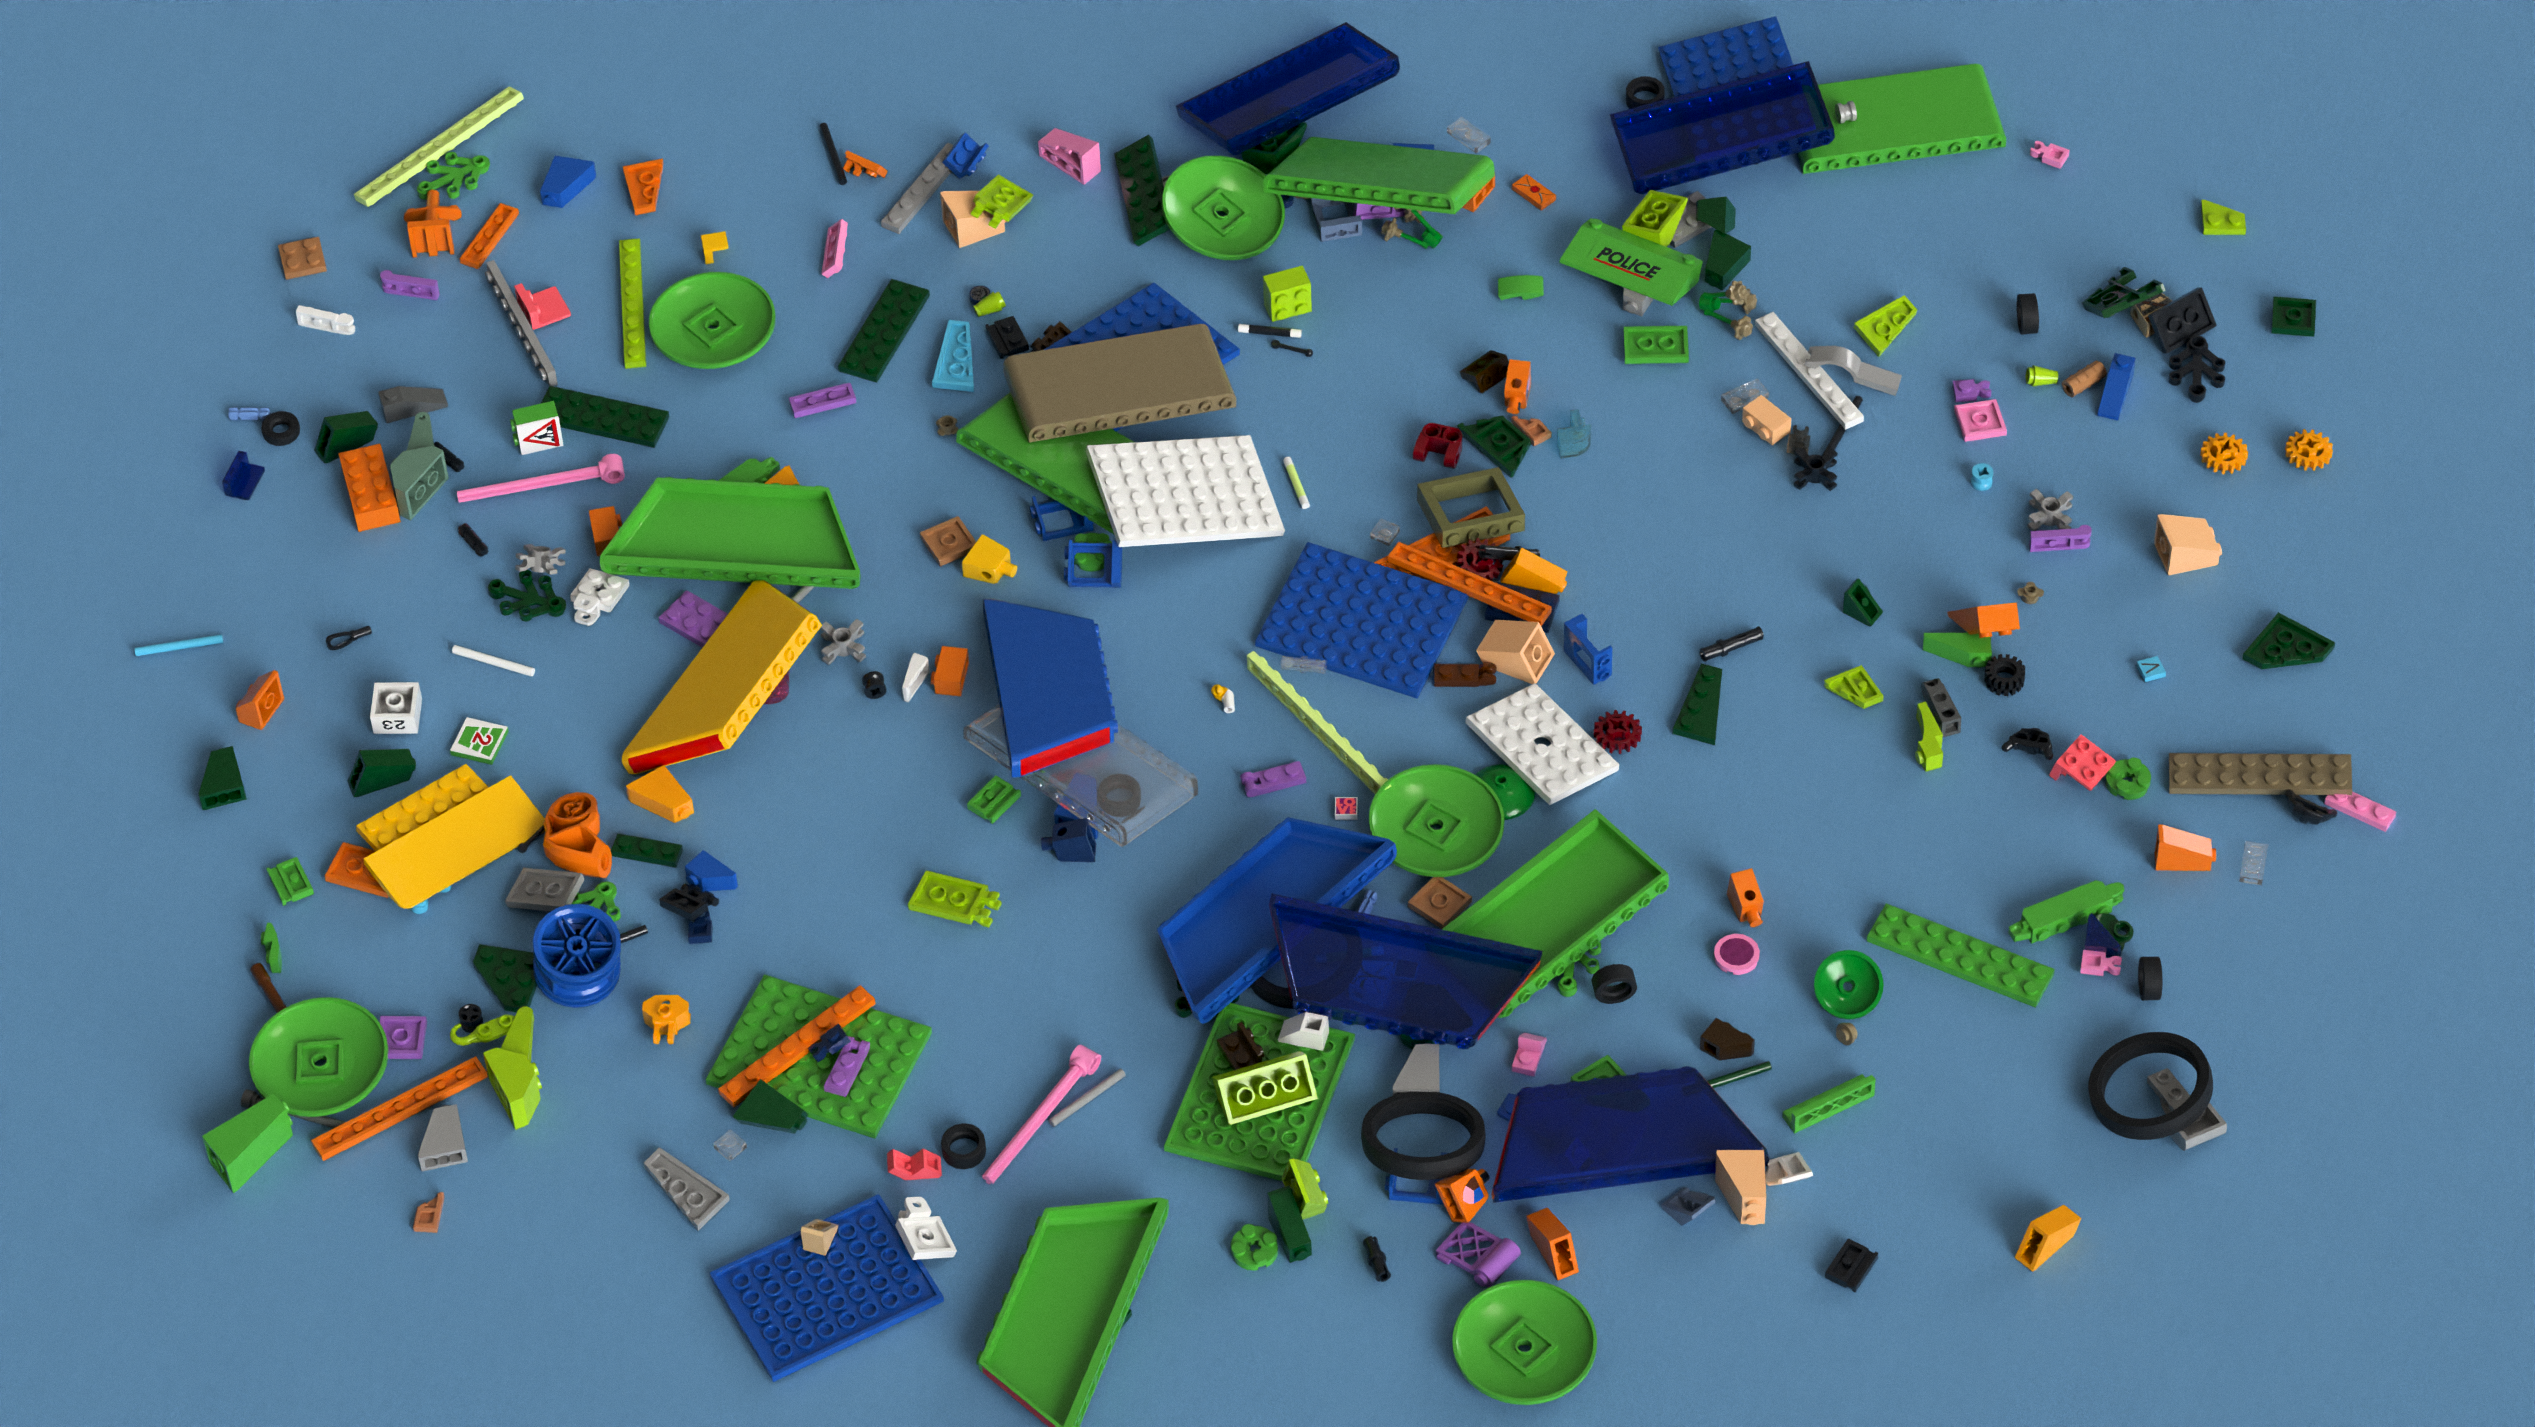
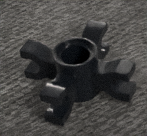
M1801 447L1795 451V455L1798 457L1794 459V463L1805 468L1803 471L1794 474V478L1797 479L1794 482L1796 488L1801 490L1808 482H1822L1830 491L1837 487V484L1834 482L1837 479V475L1827 470V468L1837 464V460L1834 459L1837 456L1835 450L1831 448L1823 456H1809Z

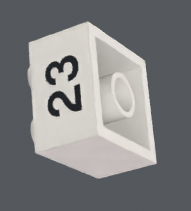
M419 682L374 683L370 713L374 734H418L422 704Z

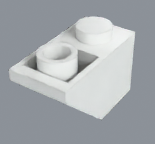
M1304 1012L1284 1020L1278 1042L1323 1051L1329 1034L1328 1016Z

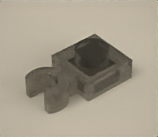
M1797 425L1793 426L1792 434L1789 433L1787 453L1795 454V451L1801 447L1808 454L1811 437L1808 435V426H1805L1803 431L1797 430Z

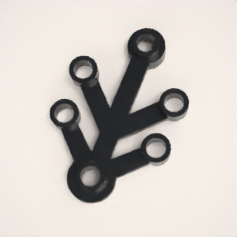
M2193 336L2187 342V349L2178 355L2170 357L2169 367L2177 370L2169 374V383L2171 385H2180L2182 378L2193 371V384L2190 385L2188 397L2192 402L2199 403L2205 398L2206 388L2201 384L2202 372L2212 379L2213 387L2222 388L2224 386L2225 377L2217 372H2222L2225 369V360L2218 358L2208 350V343L2204 337ZM2193 355V360L2182 367V361ZM2202 356L2212 363V368L2202 361Z

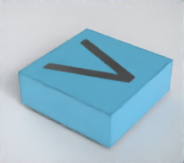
M2158 656L2137 661L2136 667L2144 682L2166 676V671Z

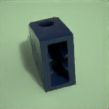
M1087 818L1057 823L1053 826L1051 837L1041 838L1042 850H1055L1059 861L1095 862L1096 841Z

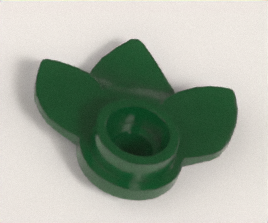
M2098 914L2094 916L2098 929L2090 935L2088 941L2096 947H2106L2107 955H2116L2122 952L2125 943L2132 939L2134 930L2128 922L2118 921L2114 915ZM2122 930V931H2124L2126 934H2125V935H2120V934H2118V931Z

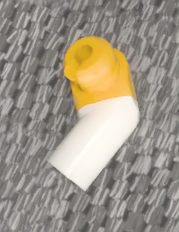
M1220 684L1214 685L1211 689L1213 696L1223 703L1224 712L1233 713L1235 711L1233 692Z

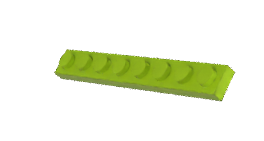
M640 238L619 240L625 369L646 367Z

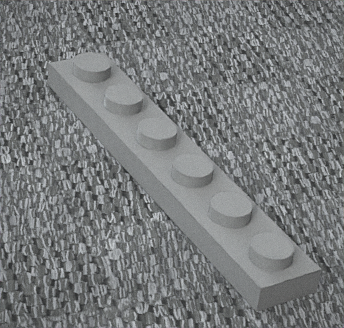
M947 143L883 218L881 221L883 228L900 234L952 172L942 161L954 145Z

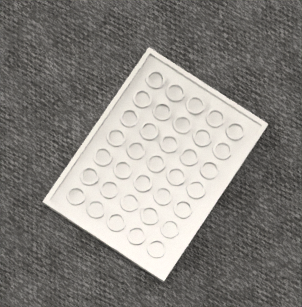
M1250 435L1087 445L1086 454L1118 547L1284 535L1283 523Z

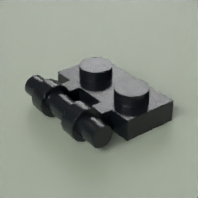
M683 884L681 890L674 888L659 899L661 907L691 921L705 913L709 905L716 907L719 904V899L714 897L713 893L709 891L703 892L698 886L693 884Z

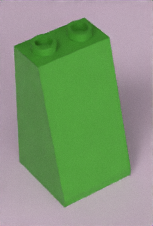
M275 1094L263 1099L202 1136L209 1163L233 1193L238 1191L293 1136L291 1129L293 1122L287 1114L290 1111L289 1107L283 1099L279 1100Z

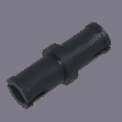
M1369 1236L1363 1240V1246L1368 1255V1264L1373 1268L1378 1282H1380V1279L1381 1282L1387 1281L1391 1274L1386 1265V1255L1381 1251L1377 1237Z

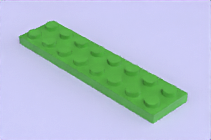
M1887 903L1867 935V942L2035 1008L2055 972V969Z

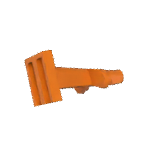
M429 190L427 192L426 207L410 208L404 213L413 258L417 257V253L429 252V256H438V251H450V255L454 254V243L449 220H459L462 216V211L456 205L440 206L439 192L437 190Z

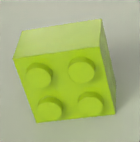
M1303 265L1263 276L1264 306L1272 322L1312 312L1311 282Z

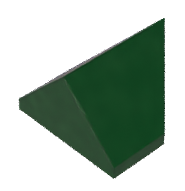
M1727 197L1696 201L1697 221L1704 222L1724 234L1735 228L1736 209Z
M1859 578L1844 592V614L1867 626H1872L1883 613V610L1872 597L1867 585L1862 583Z

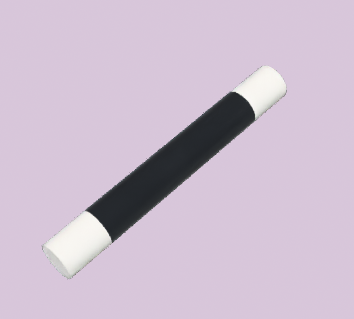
M1247 324L1238 325V332L1295 338H1301L1302 336L1301 329Z

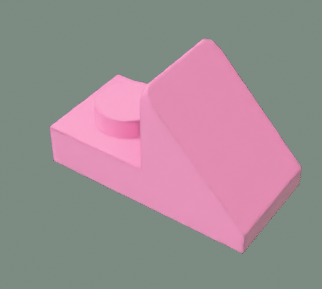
M1525 1032L1518 1037V1050L1512 1064V1072L1534 1077L1547 1038Z

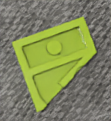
M2201 200L2203 235H2245L2246 223L2244 213L2207 200Z
M1862 665L1824 680V687L1863 709L1883 701L1884 695Z

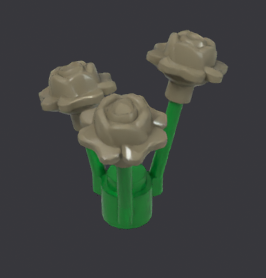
M1405 209L1404 218L1406 223L1416 220L1426 228L1421 236L1424 239L1423 241L1398 229L1396 218H1393L1392 221L1386 220L1381 228V234L1385 235L1384 240L1386 242L1394 236L1398 238L1403 237L1421 245L1425 249L1429 246L1434 249L1443 238L1421 215V210Z
M1732 281V286H1729L1726 292H1704L1700 296L1699 308L1704 310V315L1712 316L1730 324L1735 330V338L1741 340L1743 337L1752 334L1753 325L1750 323V317L1745 315L1738 321H1732L1713 312L1720 308L1721 303L1741 305L1746 315L1756 308V295L1752 294L1750 289H1746L1742 281Z

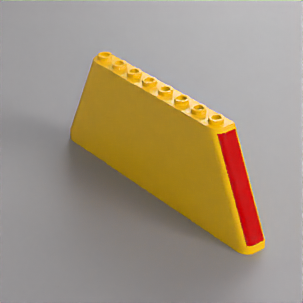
M753 581L624 750L622 764L628 774H638L657 769L663 765L668 766L730 749L822 625L818 618L767 581Z

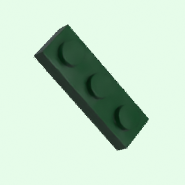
M617 833L611 854L613 857L676 868L683 848L680 844Z

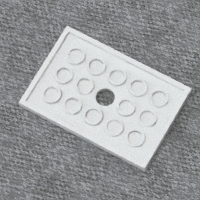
M1536 683L1466 717L1465 723L1549 805L1619 770V764ZM1544 737L1551 742V745H1537L1534 740Z

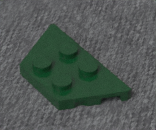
M1503 415L1492 417L1491 419L1476 420V424L1464 426V423L1457 425V429L1462 432V435L1511 478L1516 473L1531 446V440Z

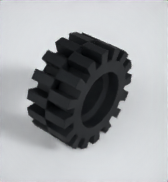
M2002 654L1998 655V659L1995 656L1992 657L1991 661L1987 662L1984 681L1986 687L1990 688L1992 693L1996 690V695L1999 696L2001 692L2004 693V696H2008V692L2014 695L2016 691H2021V687L2023 688L2025 665H2022L2021 660L2017 661L2015 656L2011 659L2009 654H2006V658H2003ZM2007 672L2012 674L2013 677L2002 678L1997 674Z

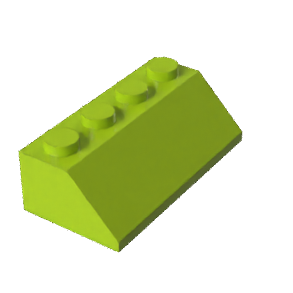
M1301 1051L1212 1077L1217 1098L1228 1125L1318 1099L1307 1055Z

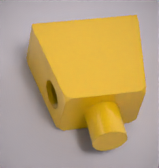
M982 534L962 561L963 576L966 578L996 584L1003 574L1013 578L1017 572V565L1011 563L1008 548Z

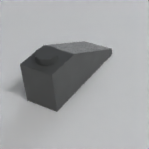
M397 386L378 392L386 423L413 417L419 412H431L448 407L443 389Z

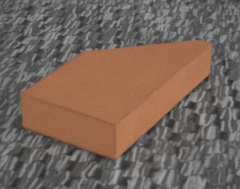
M1518 416L1511 417L1513 425L1531 440L1533 446L1552 438V432L1539 419L1531 418L1530 420L1518 419Z

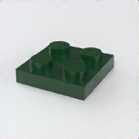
M2274 296L2271 333L2314 337L2316 300Z

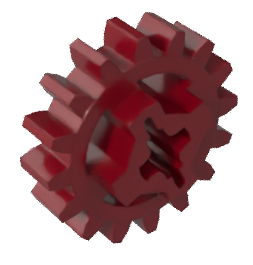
M1479 538L1476 539L1475 543L1468 540L1467 546L1463 544L1460 551H1458L1456 566H1461L1460 568L1490 581H1493V578H1498L1504 565L1502 563L1504 560L1486 558L1483 560L1478 555L1479 550L1485 551L1480 549V546L1488 545V539H1485L1484 543H1481Z
M1614 710L1612 715L1609 712H1605V718L1602 716L1598 717V722L1594 723L1593 736L1604 750L1609 748V753L1617 750L1621 754L1623 749L1630 752V746L1636 748L1637 742H1641L1642 726H1639V719L1634 720V714L1626 716V711L1618 714V711Z

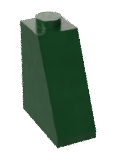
M1715 229L1705 268V282L1723 291L1751 261V246Z
M368 411L324 417L314 451L324 464L339 458L338 453L357 449L373 441L378 423Z
M233 746L211 751L199 790L203 810L247 800Z
M409 749L359 750L348 778V784L353 796L360 797L409 781L413 771L416 769V761Z
M760 1079L732 1117L740 1124L795 1134L797 1130H801L807 1123L806 1118L808 1114Z
M1290 1186L1268 1192V1220L1289 1262L1301 1261L1311 1256V1240Z

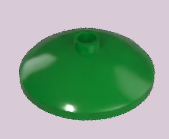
M1498 764L1488 766L1475 774L1496 793L1503 807L1504 820L1516 818L1524 814L1532 806L1535 799V791L1509 765Z
M1854 950L1838 951L1828 956L1818 967L1814 978V991L1818 1002L1829 1014L1841 1019H1857L1867 1015L1877 1006L1883 993V977L1878 965L1866 954ZM1850 983L1852 986L1851 990H1845L1843 984Z

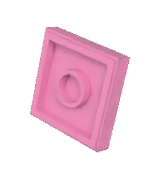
M1996 399L1954 405V412L1965 442L2007 435V429Z

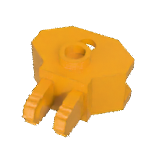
M654 995L643 1002L642 1013L644 1023L654 1030L653 1043L659 1044L661 1035H667L668 1044H674L675 1035L678 1034V1031L690 1024L689 1002L679 995Z

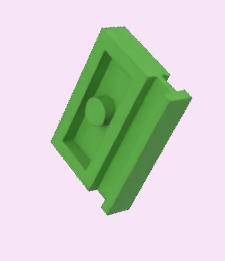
M995 775L967 803V809L983 819L990 820V823L993 824L1021 797V790L1014 789L1013 785Z
M297 857L276 864V867L272 869L270 867L266 868L267 874L283 906L291 900L295 902L314 894L313 888Z

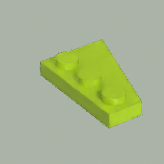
M1903 295L1854 323L1853 328L1879 357L1913 319L1917 309Z

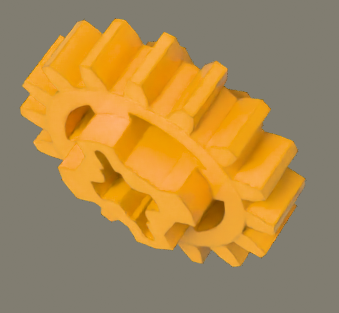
M2303 429L2302 434L2296 431L2294 437L2289 436L2288 442H2286L2285 456L2290 457L2289 463H2296V468L2304 466L2303 469L2306 471L2308 467H2311L2315 471L2316 466L2322 469L2324 463L2329 464L2330 458H2332L2333 444L2328 443L2329 437L2322 438V432L2314 434V430H2311L2310 433H2307Z
M2225 432L2223 436L2215 433V438L2208 436L2207 441H2203L2200 456H2202L2201 461L2206 463L2207 469L2213 467V472L2221 470L2222 474H2225V471L2233 474L2234 469L2240 471L2241 465H2246V459L2248 458L2247 444H2242L2243 439L2241 438L2236 440L2234 434L2231 437H2227Z

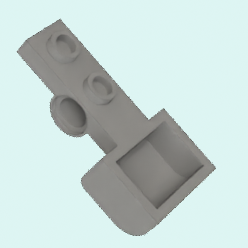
M2168 1068L2147 1076V1083L2160 1098L2162 1109L2166 1114L2177 1109L2190 1097ZM2209 1103L2205 1111L2195 1122L2180 1132L2170 1135V1137L2181 1150L2185 1151L2225 1134L2227 1123Z

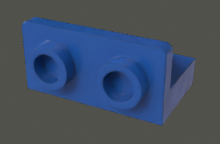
M965 132L959 137L942 163L959 179L965 175L970 176L977 169L975 166L977 162L979 163L986 156L985 151L989 145L985 143L979 146Z

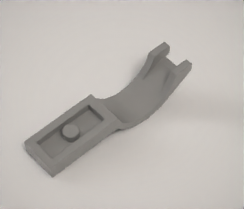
M1814 346L1809 348L1808 353L1811 354V357L1806 359L1805 366L1816 369L1818 366L1825 364L1837 365L1849 371L1855 383L1896 396L1902 375L1861 362L1854 352L1844 347Z

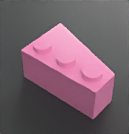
M1054 128L1038 141L1040 157L1083 185L1101 172L1099 142Z

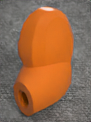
M584 792L570 793L558 798L550 806L544 820L545 835L543 848L546 857L557 867L565 871L582 873L583 876L607 878L611 871L612 854L609 846L597 836L600 832V815L596 798Z

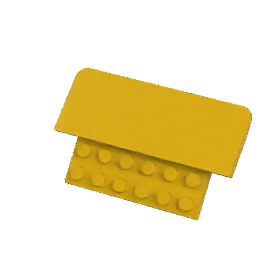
M464 764L356 825V831L375 851L364 858L366 868L386 894L399 907L409 909L519 847L521 843H525L544 825L545 818L511 775L488 787L467 764Z

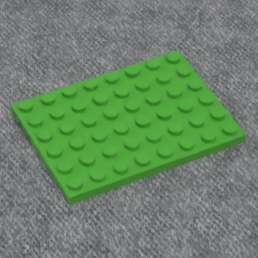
M764 974L706 1078V1084L720 1088L838 1002L840 998ZM869 1008L843 1027L847 1036L854 1037L856 1041L861 1042L864 1040L870 1042L869 1052L846 1097L824 1091V1084L842 1048L833 1055L828 1052L826 1057L820 1062H817L812 1053L809 1052L767 1084L802 1108L808 1114L807 1117L876 1139L932 1034V1027ZM853 1049L851 1053L857 1054L858 1050Z
M1234 1003L1228 1004L1217 1015L1165 1142L1164 1151L1282 1181V1175L1290 1159L1294 1158L1307 1162L1354 1044L1355 1034L1329 1027V1034L1323 1051L1278 1042L1284 1020L1290 1017ZM1242 1022L1245 1028H1250L1255 1044H1259L1264 1052L1262 1062L1298 1051L1305 1053L1318 1099L1228 1125L1218 1101L1212 1077L1233 1070L1217 1046V1039L1237 1031V1023Z

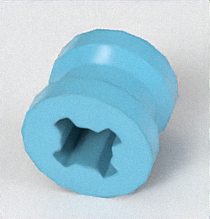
M1980 463L1973 467L1971 478L1973 488L1979 491L1991 488L1993 483L1992 467L1985 463Z

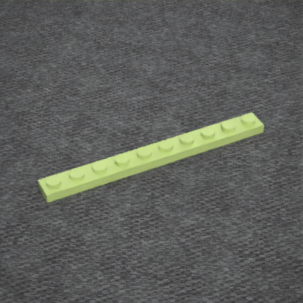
M510 86L357 191L354 194L356 201L367 207L375 204L383 196L391 193L393 189L407 182L416 173L421 172L427 167L429 161H437L442 155L453 150L462 141L470 138L472 134L500 117L508 109L516 106L518 102L524 99L522 92Z
M1255 651L1247 655V669L1376 794L1388 779L1383 778L1378 773L1376 767L1373 764H1369L1361 752L1356 751L1345 737H1341L1336 732L1335 727L1331 723L1328 724L1320 712L1314 710L1309 705L1306 698L1298 695L1294 687L1290 683H1286L1280 673L1268 665L1264 657H1260Z

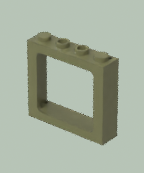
M1499 467L1417 484V502L1442 548L1464 544L1468 540L1474 542L1477 538L1484 540L1525 531V513ZM1498 490L1509 512L1450 523L1439 502Z

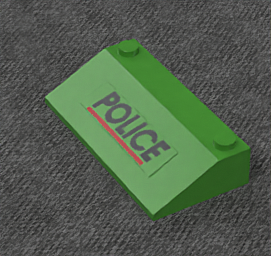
M1590 218L1580 227L1560 258L1559 263L1673 306L1698 283L1703 261L1693 255L1678 252L1602 223L1599 219Z

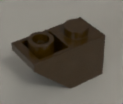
M1715 1018L1700 1037V1050L1719 1061L1749 1057L1754 1054L1755 1039L1718 1018Z

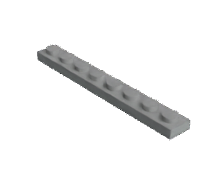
M494 260L486 262L488 270L485 272L486 279L489 284H493L495 296L501 298V306L504 311H508L510 323L516 325V333L519 339L523 338L526 352H531L532 362L535 367H539L538 371L542 381L546 380L549 386L558 385L553 365Z

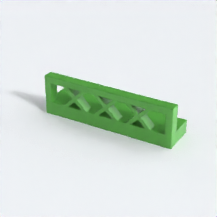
M1861 1074L1783 1111L1782 1117L1795 1134L1875 1095L1876 1079L1873 1075L1865 1078Z

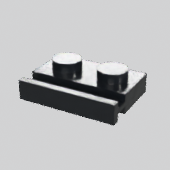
M1014 316L995 321L990 326L988 324L985 325V330L1000 359H1003V356L1008 354L1012 356L1029 350V344Z
M1847 1239L1826 1270L1825 1278L1845 1288L1849 1287L1853 1292H1856L1877 1261L1878 1252L1875 1251L1873 1253L1869 1251V1248Z

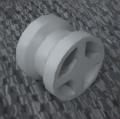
M1848 101L1846 104H1835V114L1839 124L1845 123L1846 120H1857L1856 107L1853 101Z

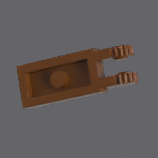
M1482 663L1480 665L1435 664L1434 687H1479L1493 685L1496 683V676L1493 674L1497 671V667L1493 663Z

